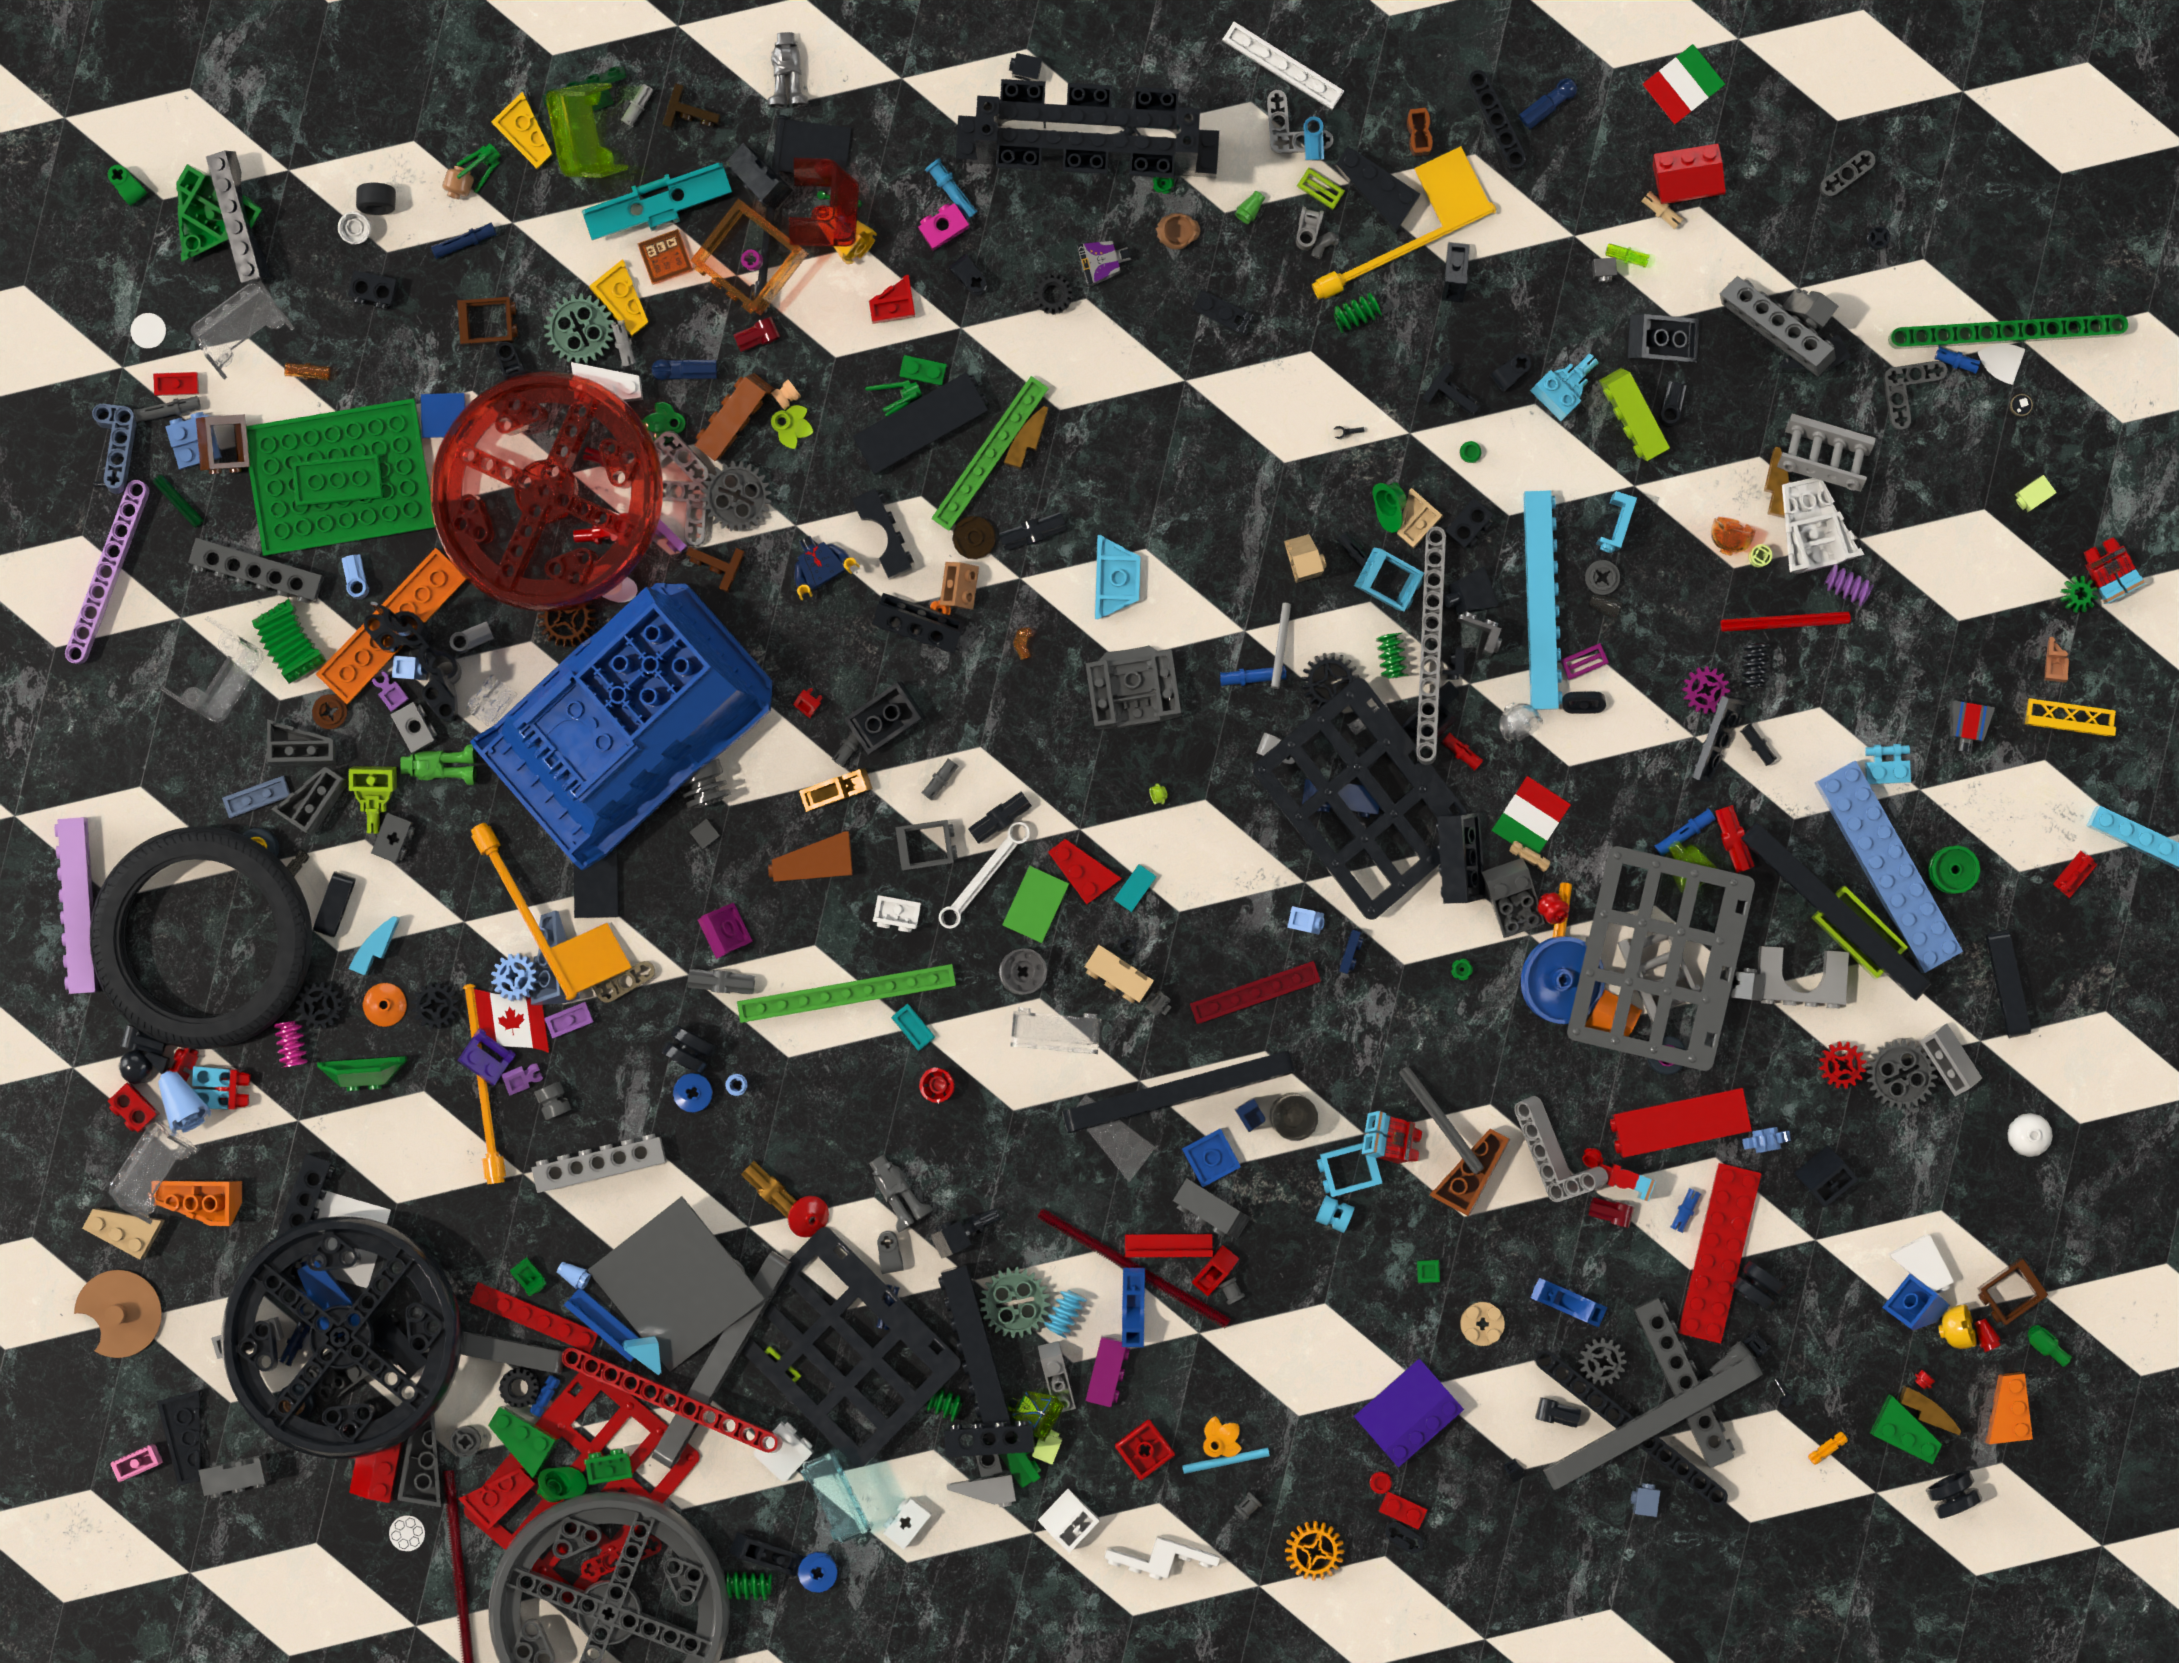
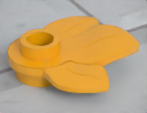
M1216 1416L1211 1418L1204 1429L1206 1436L1203 1443L1204 1452L1213 1458L1220 1455L1225 1457L1237 1455L1242 1449L1235 1442L1239 1435V1425L1228 1423L1222 1426ZM1212 1442L1217 1443V1450L1211 1448Z

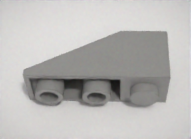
M1059 1341L1038 1346L1050 1397H1052L1051 1402L1054 1414L1059 1406L1060 1410L1058 1413L1060 1411L1065 1412L1076 1409Z

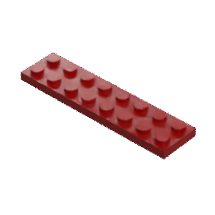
M1718 1163L1677 1333L1721 1344L1734 1287L1731 1285L1737 1278L1761 1173Z

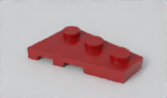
M1066 839L1048 851L1086 904L1122 879Z
M519 1468L458 1499L490 1530L536 1482L522 1468Z

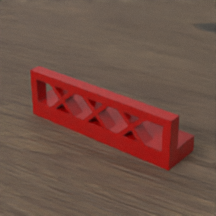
M1125 1234V1257H1213L1212 1234Z

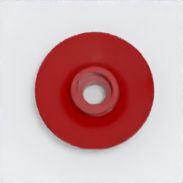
M806 1196L796 1201L788 1214V1225L791 1231L799 1237H812L820 1228L825 1227L828 1222L829 1209L827 1204L816 1196Z

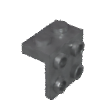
M1465 612L1464 615L1460 614L1457 619L1458 622L1489 633L1483 654L1491 656L1493 652L1497 653L1502 639L1498 638L1502 629L1497 627L1498 623L1487 619L1484 622L1477 620L1478 616Z

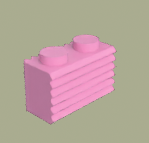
M152 1443L112 1461L111 1467L118 1482H121L163 1463L156 1445Z

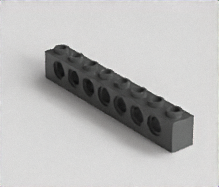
M1656 1297L1633 1308L1674 1396L1701 1382L1702 1380H1697L1694 1374L1697 1372L1692 1359L1688 1361L1685 1355L1688 1350L1684 1341H1679L1675 1334L1678 1332L1675 1322L1673 1320L1669 1321L1666 1315L1669 1310L1664 1300L1660 1301ZM1656 1316H1660L1663 1320L1662 1326L1659 1328H1653L1651 1324L1652 1319ZM1665 1336H1670L1672 1339V1344L1668 1348L1661 1346V1340ZM1674 1356H1679L1682 1361L1681 1365L1677 1368H1673L1670 1364ZM1683 1376H1689L1691 1379V1384L1686 1388L1680 1385V1379ZM1713 1403L1685 1418L1710 1469L1734 1458L1732 1452L1735 1451L1731 1440H1726L1722 1433L1726 1430L1721 1419L1716 1420L1713 1414L1716 1411ZM1702 1416H1708L1710 1419V1423L1706 1427H1700L1699 1419ZM1713 1435L1718 1436L1719 1444L1715 1447H1710L1708 1444L1709 1438Z

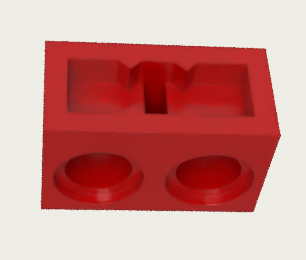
M125 1083L108 1100L111 1104L110 1110L116 1116L121 1115L126 1120L124 1124L132 1132L135 1130L142 1132L160 1115L131 1083ZM123 1095L128 1096L130 1099L127 1107H123L120 1104V1098ZM137 1111H142L145 1115L142 1123L135 1120Z

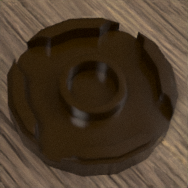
M977 516L964 518L957 523L952 537L957 552L961 556L973 560L987 556L992 551L996 539L993 526L984 518Z

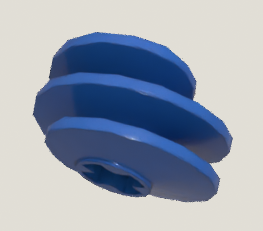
M697 1073L681 1076L673 1090L676 1104L686 1112H698L705 1109L710 1104L713 1094L710 1082L704 1076ZM696 1087V1092L699 1094L691 1099L687 1091Z
M823 1552L808 1554L801 1561L798 1568L800 1583L811 1592L820 1593L831 1588L837 1578V1566L832 1557ZM817 1567L822 1568L821 1573L824 1575H819V1578L815 1577V1572L812 1571L813 1568L815 1570Z

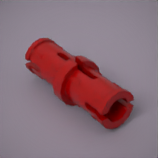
M1450 732L1441 742V744L1455 754L1457 759L1463 760L1474 771L1483 761V759L1469 749L1467 744L1464 745Z

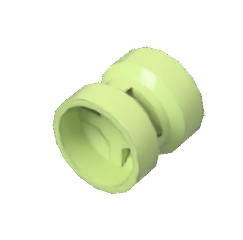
M1764 544L1753 547L1748 554L1750 564L1757 568L1767 565L1772 559L1771 549Z

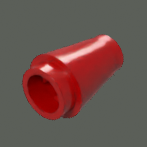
M1986 1318L1974 1323L1980 1347L1985 1352L2001 1346L1999 1342L2001 1339Z

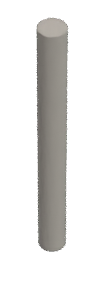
M1282 603L1271 688L1274 689L1280 688L1291 604Z

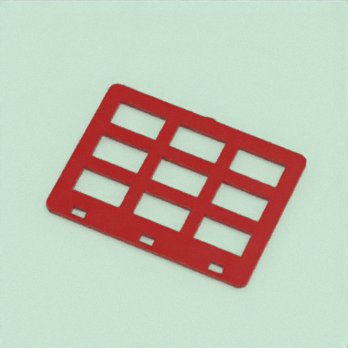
M590 1363L589 1368L591 1372H595L598 1366ZM580 1372L535 1424L558 1439L561 1436L564 1437L581 1452L579 1457L570 1466L581 1473L586 1469L584 1459L589 1458L588 1454L601 1452L630 1416L651 1432L630 1456L632 1474L658 1445L668 1428L667 1424L633 1395ZM579 1382L583 1389L575 1397L569 1392ZM601 1390L617 1403L620 1408L596 1437L589 1442L571 1424ZM688 1443L678 1462L651 1494L633 1478L610 1481L601 1492H618L622 1487L628 1493L644 1496L663 1504L700 1459L699 1452ZM510 1453L483 1486L519 1468H522L529 1476L530 1474ZM538 1477L532 1478L536 1484L531 1490L536 1494L539 1489ZM540 1496L542 1498L540 1503L513 1534L498 1522L488 1530L466 1506L464 1514L506 1550L514 1537L527 1523L541 1512L559 1502H548ZM570 1522L573 1525L567 1531L573 1533L577 1531V1526L575 1523ZM623 1525L612 1539L602 1532V1537L599 1543L596 1544L602 1549L600 1554L624 1545L631 1526ZM643 1525L635 1527L636 1534L639 1535L643 1531ZM586 1531V1536L590 1540L597 1539L596 1531ZM562 1542L557 1546L561 1553H566L569 1550V1546L566 1543ZM552 1549L543 1560L538 1558L531 1569L534 1572L571 1585L552 1569L560 1560L553 1554ZM608 1555L605 1558L606 1565L610 1566L617 1557ZM601 1558L597 1559L599 1564L595 1566L590 1564L585 1572H590L591 1575H594V1570L600 1567L601 1572L605 1571ZM581 1575L571 1586L586 1590L590 1585L597 1582L600 1577L587 1579ZM546 1584L551 1590H553V1587L550 1584ZM566 1591L562 1594L566 1602L574 1600V1595L571 1592Z

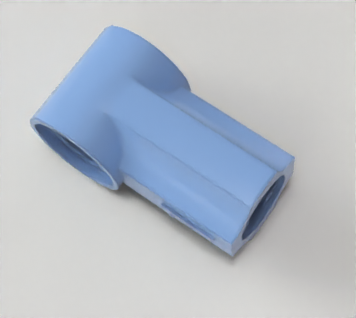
M350 555L342 558L347 592L355 599L365 598L369 593V587L366 583L361 555ZM361 583L363 585L362 591L354 594V585Z

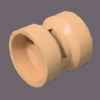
M789 380L783 383L780 390L775 389L771 393L784 410L790 406V402L793 400L797 401L801 397Z

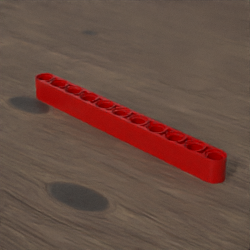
M568 1348L562 1354V1362L571 1369L763 1452L776 1453L782 1448V1438L774 1432L584 1350ZM573 1352H576L578 1355V1360L575 1364H572L570 1361V1356ZM592 1361H596L598 1365L595 1372H591L589 1368ZM612 1369H615L617 1372V1377L614 1381L609 1378V1372ZM632 1377L637 1381L634 1389H631L628 1384ZM651 1386L656 1388V1395L653 1398L648 1395V1389ZM671 1394L676 1397V1403L673 1406L668 1404V1397ZM690 1403H694L696 1406V1410L692 1415L687 1411ZM711 1411L716 1416L713 1423H709L707 1420V1415ZM730 1420L735 1422V1429L732 1432L727 1429V1423ZM750 1428L755 1431V1437L752 1440H749L746 1436ZM769 1437L775 1440V1445L772 1449H769L766 1445Z

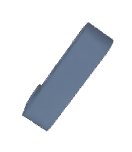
M99 404L92 411L94 420L100 427L112 429L104 483L111 493L119 494L125 490L127 485L137 423L135 415L130 408ZM102 412L109 413L105 420L99 419V415ZM123 415L131 416L128 422H120ZM120 436H127V440L123 444L117 443V439ZM123 457L124 460L121 464H113L115 458ZM117 476L119 482H116L115 485H112L111 482L115 481V478Z

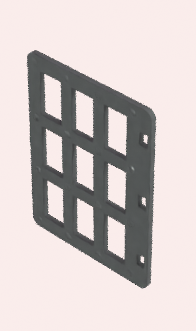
M1612 847L1608 853L1590 935L1586 938L1585 942L1587 948L1568 1025V1037L1574 1041L1702 1071L1710 1070L1714 1064L1755 887L1754 880L1749 876L1624 847ZM1622 864L1648 869L1638 915L1612 910ZM1661 873L1687 878L1676 924L1651 919ZM1700 882L1725 887L1715 933L1689 927ZM1738 900L1745 901L1742 915L1735 913ZM1609 922L1634 928L1624 974L1598 968ZM1647 931L1673 937L1663 983L1637 977ZM1686 940L1712 946L1701 992L1676 986ZM1722 966L1730 967L1727 981L1720 979ZM1595 981L1621 987L1611 1032L1585 1027ZM1634 990L1659 996L1649 1041L1623 1036ZM1672 999L1698 1005L1688 1050L1662 1045ZM1707 1032L1715 1033L1712 1047L1704 1045Z

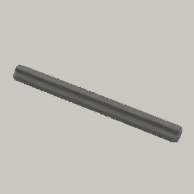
M1408 1066L1403 1068L1399 1072L1401 1077L1474 1174L1480 1173L1484 1166L1411 1068Z

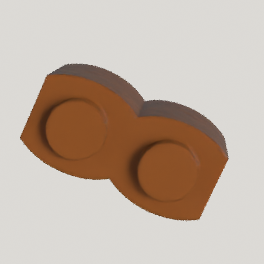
M1426 108L1410 109L1407 117V128L1411 134L1409 148L1413 156L1429 155L1432 148V136L1428 130L1430 116Z

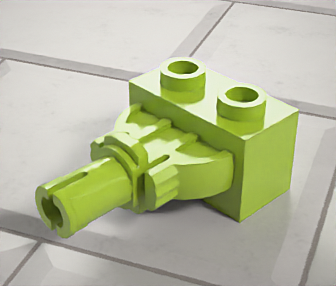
M353 766L349 769V791H354L355 797L360 803V811H365L367 814L366 833L371 834L373 832V834H377L380 831V813L386 811V803L390 800L392 792L397 789V767Z

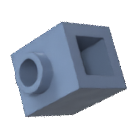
M1642 1483V1487L1636 1486V1491H1632L1631 1504H1634V1514L1657 1517L1660 1490L1656 1489L1654 1484Z

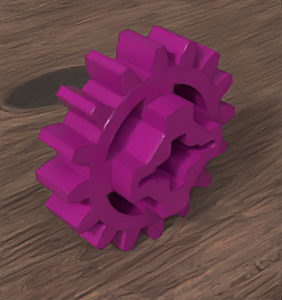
M1708 666L1704 668V672L1697 668L1696 675L1690 672L1689 677L1691 679L1684 680L1687 687L1682 688V691L1687 692V695L1683 699L1690 700L1688 707L1696 706L1695 712H1698L1701 708L1703 709V714H1707L1708 709L1714 713L1716 712L1715 706H1717L1721 697L1725 693L1730 692V689L1725 688V685L1729 682L1722 681L1724 674L1717 675L1716 668L1712 672H1709ZM1705 676H1710L1714 678L1717 682L1712 683L1708 681L1707 677ZM1697 679L1698 686L1696 690L1692 691V685ZM1704 684L1706 687H1715L1708 692L1709 696L1706 693L1697 694V692L1704 688ZM1720 689V695L1715 701V692ZM1695 698L1703 699L1707 705L1698 703Z

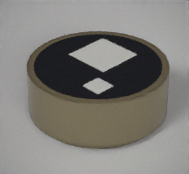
M2025 394L2016 395L2010 402V410L2016 416L2027 415L2033 407L2031 398Z

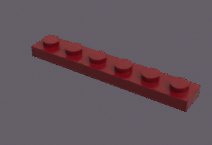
M1312 961L1190 1003L1195 1021L1199 1024L1321 982L1315 963Z

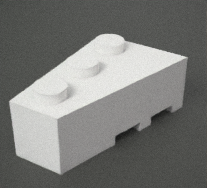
M571 362L576 406L578 408L643 400L641 378L638 375Z

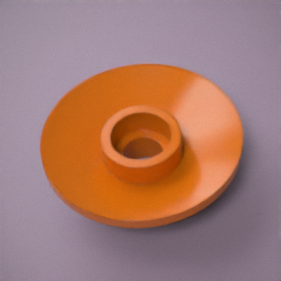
M380 983L368 990L363 1000V1010L366 1017L373 1024L382 1027L398 1023L405 1015L407 1008L404 993L400 988L390 983ZM382 1001H386L388 1003L386 1009H382L380 1007V1003Z

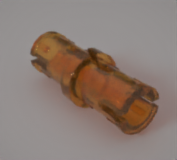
M286 362L284 375L301 377L304 380L311 378L328 381L330 367L314 366L311 363H305L304 365Z

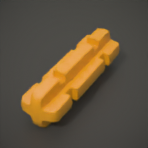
M1843 1432L1837 1433L1834 1439H1829L1817 1448V1451L1808 1455L1810 1461L1817 1465L1822 1461L1823 1457L1826 1458L1836 1451L1839 1445L1842 1446L1847 1443L1848 1439Z

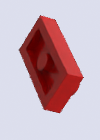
M198 372L153 373L154 396L199 395Z
M1388 1491L1378 1511L1419 1530L1428 1509Z

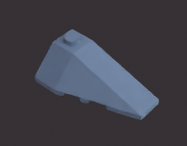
M552 911L541 915L539 928L550 948L567 941L559 911ZM539 948L538 956H534L533 961L536 964L535 970L539 971V974L535 976L539 983L533 984L536 991L530 990L531 1005L570 1002L565 999V993ZM577 993V997L573 1000L580 998L579 993Z

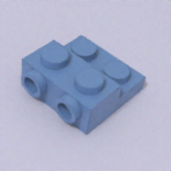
M203 412L190 415L191 419L183 421L182 418H177L169 421V426H165L180 470L200 464L196 418L210 417L208 414L204 415ZM211 426L213 457L216 460L222 458L214 428Z

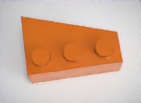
M2022 1372L1999 1374L1985 1443L1997 1444L2032 1440L2025 1374Z

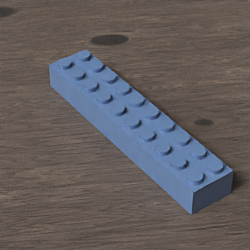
M1856 760L1814 782L1904 944L1908 947L1907 949L1920 972L1926 973L1963 952Z

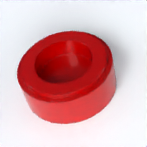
M1378 1471L1370 1477L1369 1484L1375 1493L1384 1494L1390 1490L1392 1481L1387 1473Z

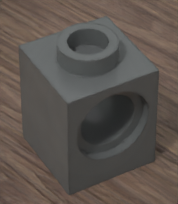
M999 1454L993 1455L995 1460L989 1465L982 1461L983 1455L976 1456L981 1477L1003 1471Z

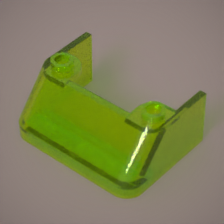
M589 83L549 91L546 95L559 167L565 176L603 178L628 169L627 165L614 164L612 152L606 147H600L592 106L600 102V91L612 88V85L609 83Z

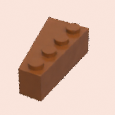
M755 373L744 378L741 376L734 385L736 390L732 395L728 394L721 402L723 405L722 409L712 414L708 420L711 424L707 429L703 428L696 436L698 441L694 446L714 461L719 460L737 438L738 435L736 433L738 431L741 432L749 423L750 414L753 415L763 405L761 399L767 394L771 395L775 389Z
M1489 1129L1471 1149L1484 1166V1169L1480 1173L1474 1174L1462 1158L1455 1168L1430 1193V1196L1470 1216L1510 1139Z

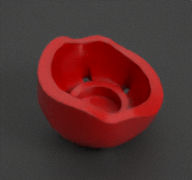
M931 1068L921 1077L919 1087L923 1097L931 1102L939 1103L948 1100L952 1096L955 1082L951 1074L946 1070Z

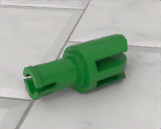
M2033 1325L2029 1328L2027 1335L2029 1342L2043 1356L2050 1355L2062 1367L2070 1362L2071 1355L2058 1346V1339L2048 1330L2039 1325Z

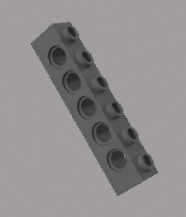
M1736 276L1719 293L1723 306L1816 376H1819L1836 359L1835 347L1830 341L1822 340L1814 329L1806 328L1798 317L1790 316L1782 305L1774 304L1766 293L1758 292L1754 289L1750 281L1742 280ZM1778 323H1783L1781 326H1775ZM1794 335H1798V336H1799V337H1797V338H1791V337L1794 336Z
M199 538L195 539L188 562L194 565V570L206 573V569L215 571L214 576L227 579V575L235 577V582L247 585L249 581L255 583V588L268 592L269 588L277 590V595L289 598L290 594L298 596V601L310 604L311 600L317 602L324 580L322 575ZM212 554H218L219 562L216 565L209 563V557ZM233 560H238L240 568L237 571H231L230 563ZM259 566L261 574L253 578L251 576V569ZM279 572L282 575V580L278 584H273L271 580L272 575ZM295 579H301L303 582V586L299 590H294L292 587Z

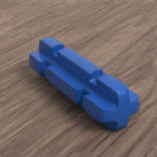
M552 1375L548 1376L545 1381L546 1386L543 1385L535 1399L536 1404L533 1403L530 1408V1412L537 1417L542 1415L545 1410L543 1407L547 1406L555 1392L553 1389L557 1388L560 1380Z

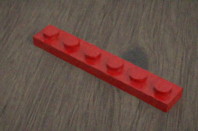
M481 1282L477 1283L469 1302L591 1353L598 1334L588 1327Z

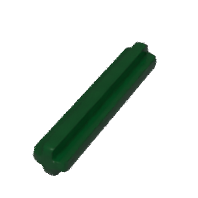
M158 475L154 478V485L195 528L200 526L203 519L164 476Z

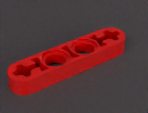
M650 1534L646 1545L649 1543V1539H652L653 1542L657 1541L658 1544L655 1546V1550H652L651 1547L644 1549L646 1554L642 1555L640 1560L657 1554L662 1548V1540ZM624 1545L585 1560L581 1566L582 1575L587 1579H595L614 1571L616 1565L613 1567L607 1566L605 1558L608 1555H614L619 1560ZM601 1558L605 1571L601 1572L600 1567L594 1570V1575H591L590 1572H585L588 1563L595 1566L599 1564L597 1559Z

